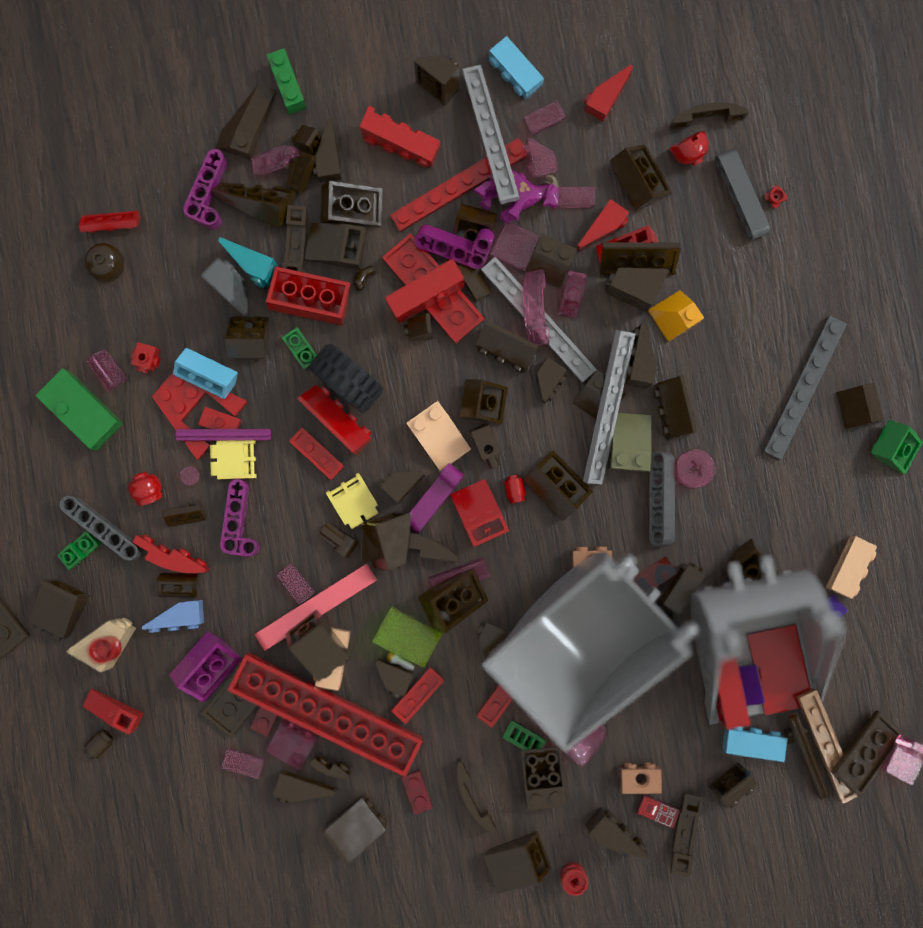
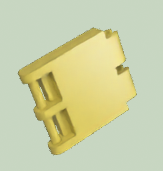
M255 440L216 441L217 445H210V458L217 459V462H210L211 476H217V479L256 478V474H254V461H256V457H254Z
M359 473L355 474L356 477L346 483L342 482L341 486L331 492H326L345 525L349 524L352 529L364 522L361 518L362 515L368 520L378 514L375 508L378 504ZM359 480V482L355 483L354 485L350 486L349 488L347 487L348 485L352 484L353 482ZM344 489V491L340 492L339 494L335 495L334 497L332 496L333 494L337 493L338 491Z

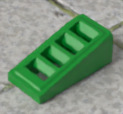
M511 720L502 737L522 750H531L535 740H538L535 749L543 748L546 743L544 737ZM516 727L518 730L515 736L512 738L510 737V735ZM521 732H524L521 741H517ZM528 736H531V739H530L528 745H527V746L524 745V743H525V741L527 740Z

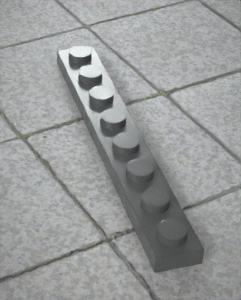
M832 316L827 317L763 450L764 453L782 460L845 330L846 323Z

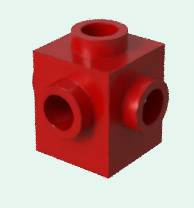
M137 342L136 349L131 353V365L137 367L136 370L143 373H148V370L155 372V368H158L160 364L159 355L161 350Z

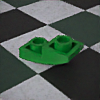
M296 327L282 337L302 368H307L317 354L299 328Z
M86 530L73 543L65 547L57 557L68 570H71L102 543Z

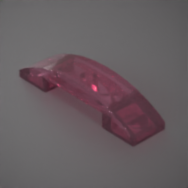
M544 269L525 273L523 284V309L529 341L538 346L550 344L549 328L545 323L543 289L546 288Z

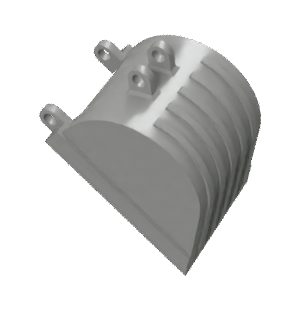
M602 551L577 564L556 581L531 606L507 639L496 647L482 664L565 752L692 654V646L688 641L698 632L699 628L693 621H690L678 629L654 604L660 595L656 587H651L645 593L638 587L633 578L637 575L639 569L634 565L636 561L631 555L625 556L616 563L607 552Z
M767 555L760 557L762 572L760 579L751 580L750 578L742 580L738 562L728 563L730 583L713 589L712 586L706 587L703 591L692 593L690 600L691 621L699 628L698 632L694 635L706 691L705 707L709 725L719 723L716 697L721 660L736 657L738 667L753 664L747 634L793 624L797 626L810 687L817 690L821 702H823L845 629L839 614L832 613L822 587L810 571L800 570L791 572L788 570L775 576L772 559ZM762 704L747 706L749 717L764 714Z

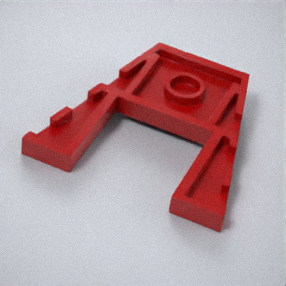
M173 372L152 396L175 430L191 429L183 420L206 393L234 416H237L248 403L232 393H229L223 399L173 375ZM184 441L197 460H200L210 448V444L206 441Z

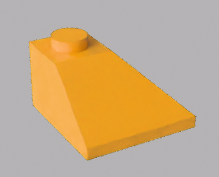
M681 290L648 310L668 342L704 319L695 303Z

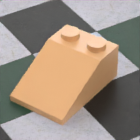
M438 401L406 423L440 471L448 463L452 464L471 450Z

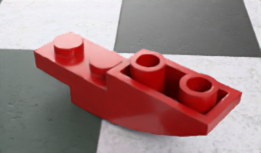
M146 534L143 536L136 535L132 541L148 551L145 557L146 560L160 567L183 573H205L210 570L206 566L207 563L200 558L195 560L190 557L191 553L184 548H180V550L173 549L169 553L170 549L162 544L160 546L153 543L154 539Z

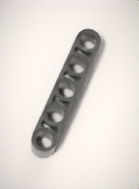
M731 149L715 156L718 170L749 239L754 240L769 234V223L737 151Z
M659 451L651 455L649 539L654 546H670L675 539V458L671 453Z
M66 496L61 499L60 509L120 557L125 560H137L141 557L143 550L132 542L133 539L83 500L74 496ZM71 500L74 501V508L72 510L68 507V503ZM86 511L90 515L88 521H85L83 519V515ZM101 523H103L105 527L103 533H100L98 531V526ZM115 535H118L120 538L118 545H115L113 542ZM131 546L135 549L133 557L128 554V549Z

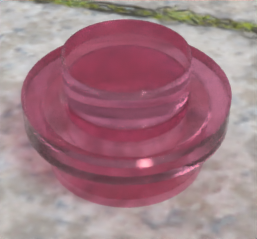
M185 467L180 473V479L185 485L192 486L199 481V471L194 467Z

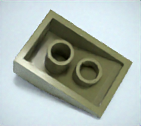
M618 413L610 447L609 469L649 472L651 466V415Z

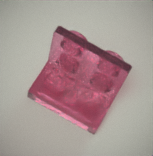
M284 718L266 751L300 770L319 735Z
M899 735L883 770L907 784L913 785L923 764V745Z

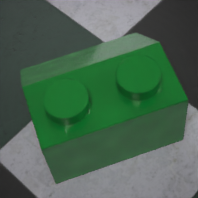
M889 420L887 425L883 427L878 441L874 443L871 453L878 461L905 475L923 441L910 426Z

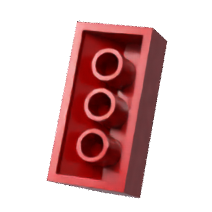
M275 267L266 304L268 309L272 311L343 326L348 306L350 282Z
M315 385L300 395L297 399L356 456L372 440L370 437L371 432L364 425L360 428L356 424L358 419L350 412L346 414L342 410L344 406L337 399L333 401L329 397L331 393L324 386L319 388Z

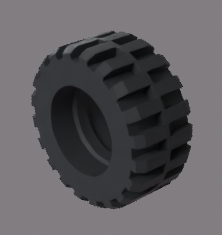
M331 343L325 345L309 364V370L362 414L366 413L383 393V387L372 376Z

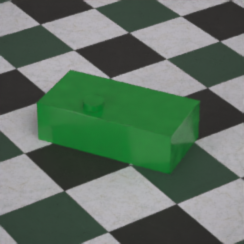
M64 368L35 395L91 450L97 451L124 424L71 371Z

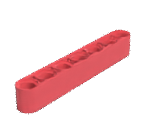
M366 564L254 635L265 651L286 638V633L316 609L323 615L377 581V578L369 565Z

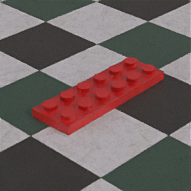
M411 233L382 257L384 262L405 286L439 267L426 250L416 246L414 242L415 237ZM460 289L426 308L455 344L485 320Z

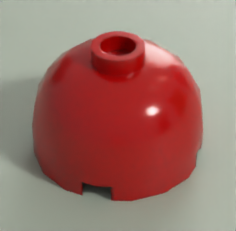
M703 130L683 139L679 145L676 143L669 149L674 159L680 164H692V166L701 163L703 161L702 157L707 154L709 141Z

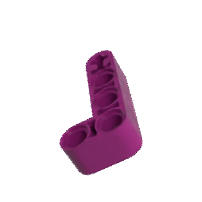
M212 149L207 153L183 208L185 215L192 222L212 230L219 228L222 220L216 210L209 207L214 196L211 194V190L219 184L227 166V160L218 149ZM213 174V178L211 180H205L207 175ZM201 191L206 192L204 197L198 198V194ZM192 209H198L195 215H190ZM210 216H215L213 222H207Z
M422 225L416 234L414 242L417 247L450 260L453 259L458 263L475 269H481L485 265L490 252L494 234L489 229H482L478 232L475 242L436 227Z
M450 463L447 464L436 481L410 512V529L416 534L423 529L464 477V474Z
M241 479L232 480L228 487L220 547L227 554L254 556L260 550L259 542L255 539L242 538L249 485ZM240 483V486H243V489L239 490L238 492V490L235 489V486H239ZM233 496H241L242 499L233 498ZM234 502L240 503L241 508L238 512H234L232 509ZM232 521H236L238 524L236 531H232L229 528ZM229 540H233L235 543L233 550L227 548ZM249 542L254 545V551L251 553L246 551V544Z

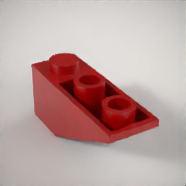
M92 688L83 704L84 708L104 722L127 734L136 731L144 714Z

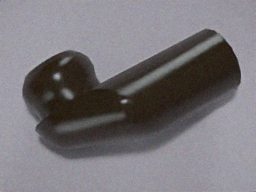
M373 265L363 268L356 273L353 285L357 290L364 289L365 279L376 274Z

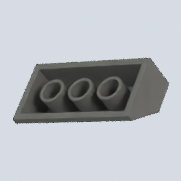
M217 259L203 273L202 277L246 317L248 315L247 287L243 284L245 280L226 260L222 262Z

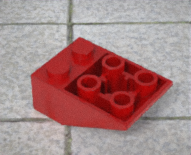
M485 479L450 494L473 547L509 531Z

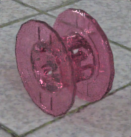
M695 449L684 452L675 462V478L681 485L687 488L703 487L710 483L715 476L716 467L714 460L703 450ZM693 466L698 467V470L696 472L691 471V468H693Z

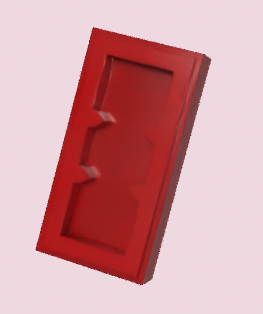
M204 407L198 425L209 429H239L242 420Z

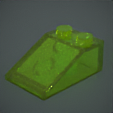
M391 606L372 642L402 658L425 667L443 633Z

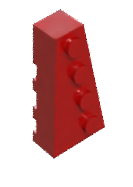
M368 106L360 125L362 138L365 143L371 146L376 144L388 153H392V151L398 153L405 160H415L420 166H433L441 147L439 140L419 130L413 132L412 128L403 122L396 124L390 118L391 116L385 113L380 116L374 113L375 108Z

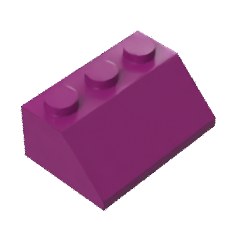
M207 631L169 676L178 689L205 702L238 665L242 657L221 638Z

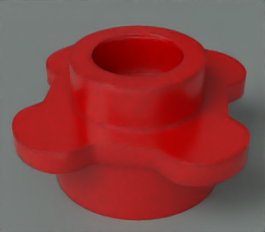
M774 186L771 192L765 194L764 198L772 204L773 208H778L782 201L787 200V194L779 186Z

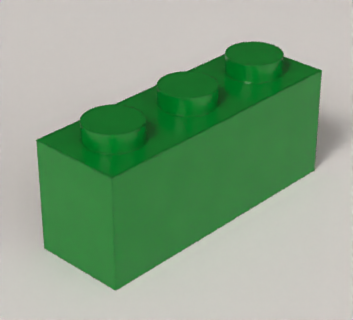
M285 48L267 54L289 115L307 109Z

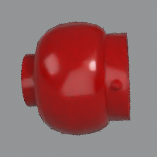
M145 471L132 476L133 480L128 485V492L130 497L137 501L136 504L138 506L147 505L162 498L163 493L160 492L162 485L156 475L148 474Z

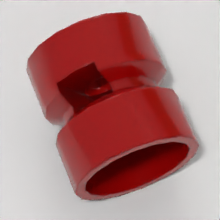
M111 635L96 638L88 647V656L94 663H108L119 657L122 651V644L118 638Z
M569 862L562 867L560 877L564 890L568 894L575 896L585 892L588 887V879L584 868L576 862Z

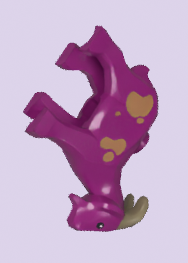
M512 170L519 200L509 202L511 204L500 214L502 221L509 224L511 219L517 222L522 210L533 206L542 199L544 202L543 207H557L559 188L554 176L546 174L545 178L550 182L545 181L544 185L537 186L530 183L523 174H518ZM492 173L489 175L490 181L484 182L474 189V193L479 194L483 199L480 202V206L487 211L491 208V201L498 197Z

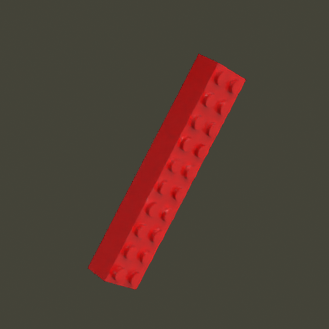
M249 652L244 656L228 689L229 692L406 777L423 742L422 736L328 690L316 687L315 684Z

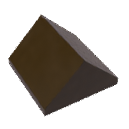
M875 383L837 392L846 429L884 420Z

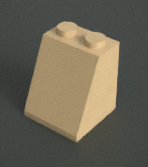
M123 617L122 619L108 621L71 647L67 653L99 672H104L113 668L118 658L105 664L94 663L88 656L90 643L96 638L111 635L120 640L123 651L136 627L132 626L130 620Z

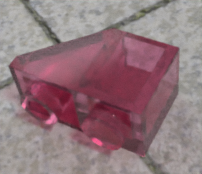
M532 138L525 139L526 143L523 146L525 154L529 155L530 163H528L530 174H533L534 177H540L559 171L555 152Z
M568 271L559 309L560 315L577 318L585 290L587 274Z

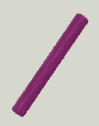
M178 429L175 436L177 441L271 440L272 433L270 429Z

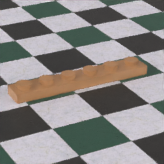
M813 688L796 696L839 802L844 804L858 797L831 773L843 753L817 690Z

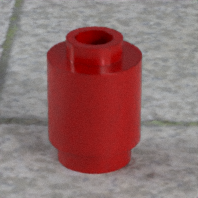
M518 475L507 477V481H504V486L510 504L525 501L524 496H526L523 479L518 478Z

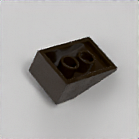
M334 181L326 182L321 185L320 223L382 226L383 188Z
M473 568L432 586L418 597L433 629L443 633H447L489 601Z
M737 763L708 787L721 804L728 809L729 807H735L739 803V799L744 795L751 794L755 790L754 787L757 786V782L751 772L740 763Z

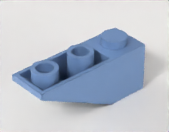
M203 600L180 602L142 626V630L148 629V633L160 632V628L166 627L168 631L180 630L179 626H187V629L199 628V624L204 623Z

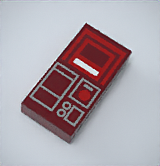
M643 794L636 813L674 828L680 809Z

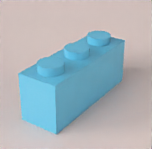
M507 36L489 51L491 65L502 72L501 75L505 81L512 83L515 92L519 96L522 95L527 99L543 85L544 78Z
M186 348L175 361L173 375L225 399L236 384L238 372Z
M743 727L725 728L722 750L727 754L785 762L787 738L781 735L782 732L774 730L764 733L762 729L751 727L750 730H744Z

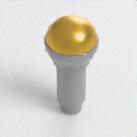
M390 651L387 654V662L390 664H398L407 670L413 671L415 666L401 658L396 651Z

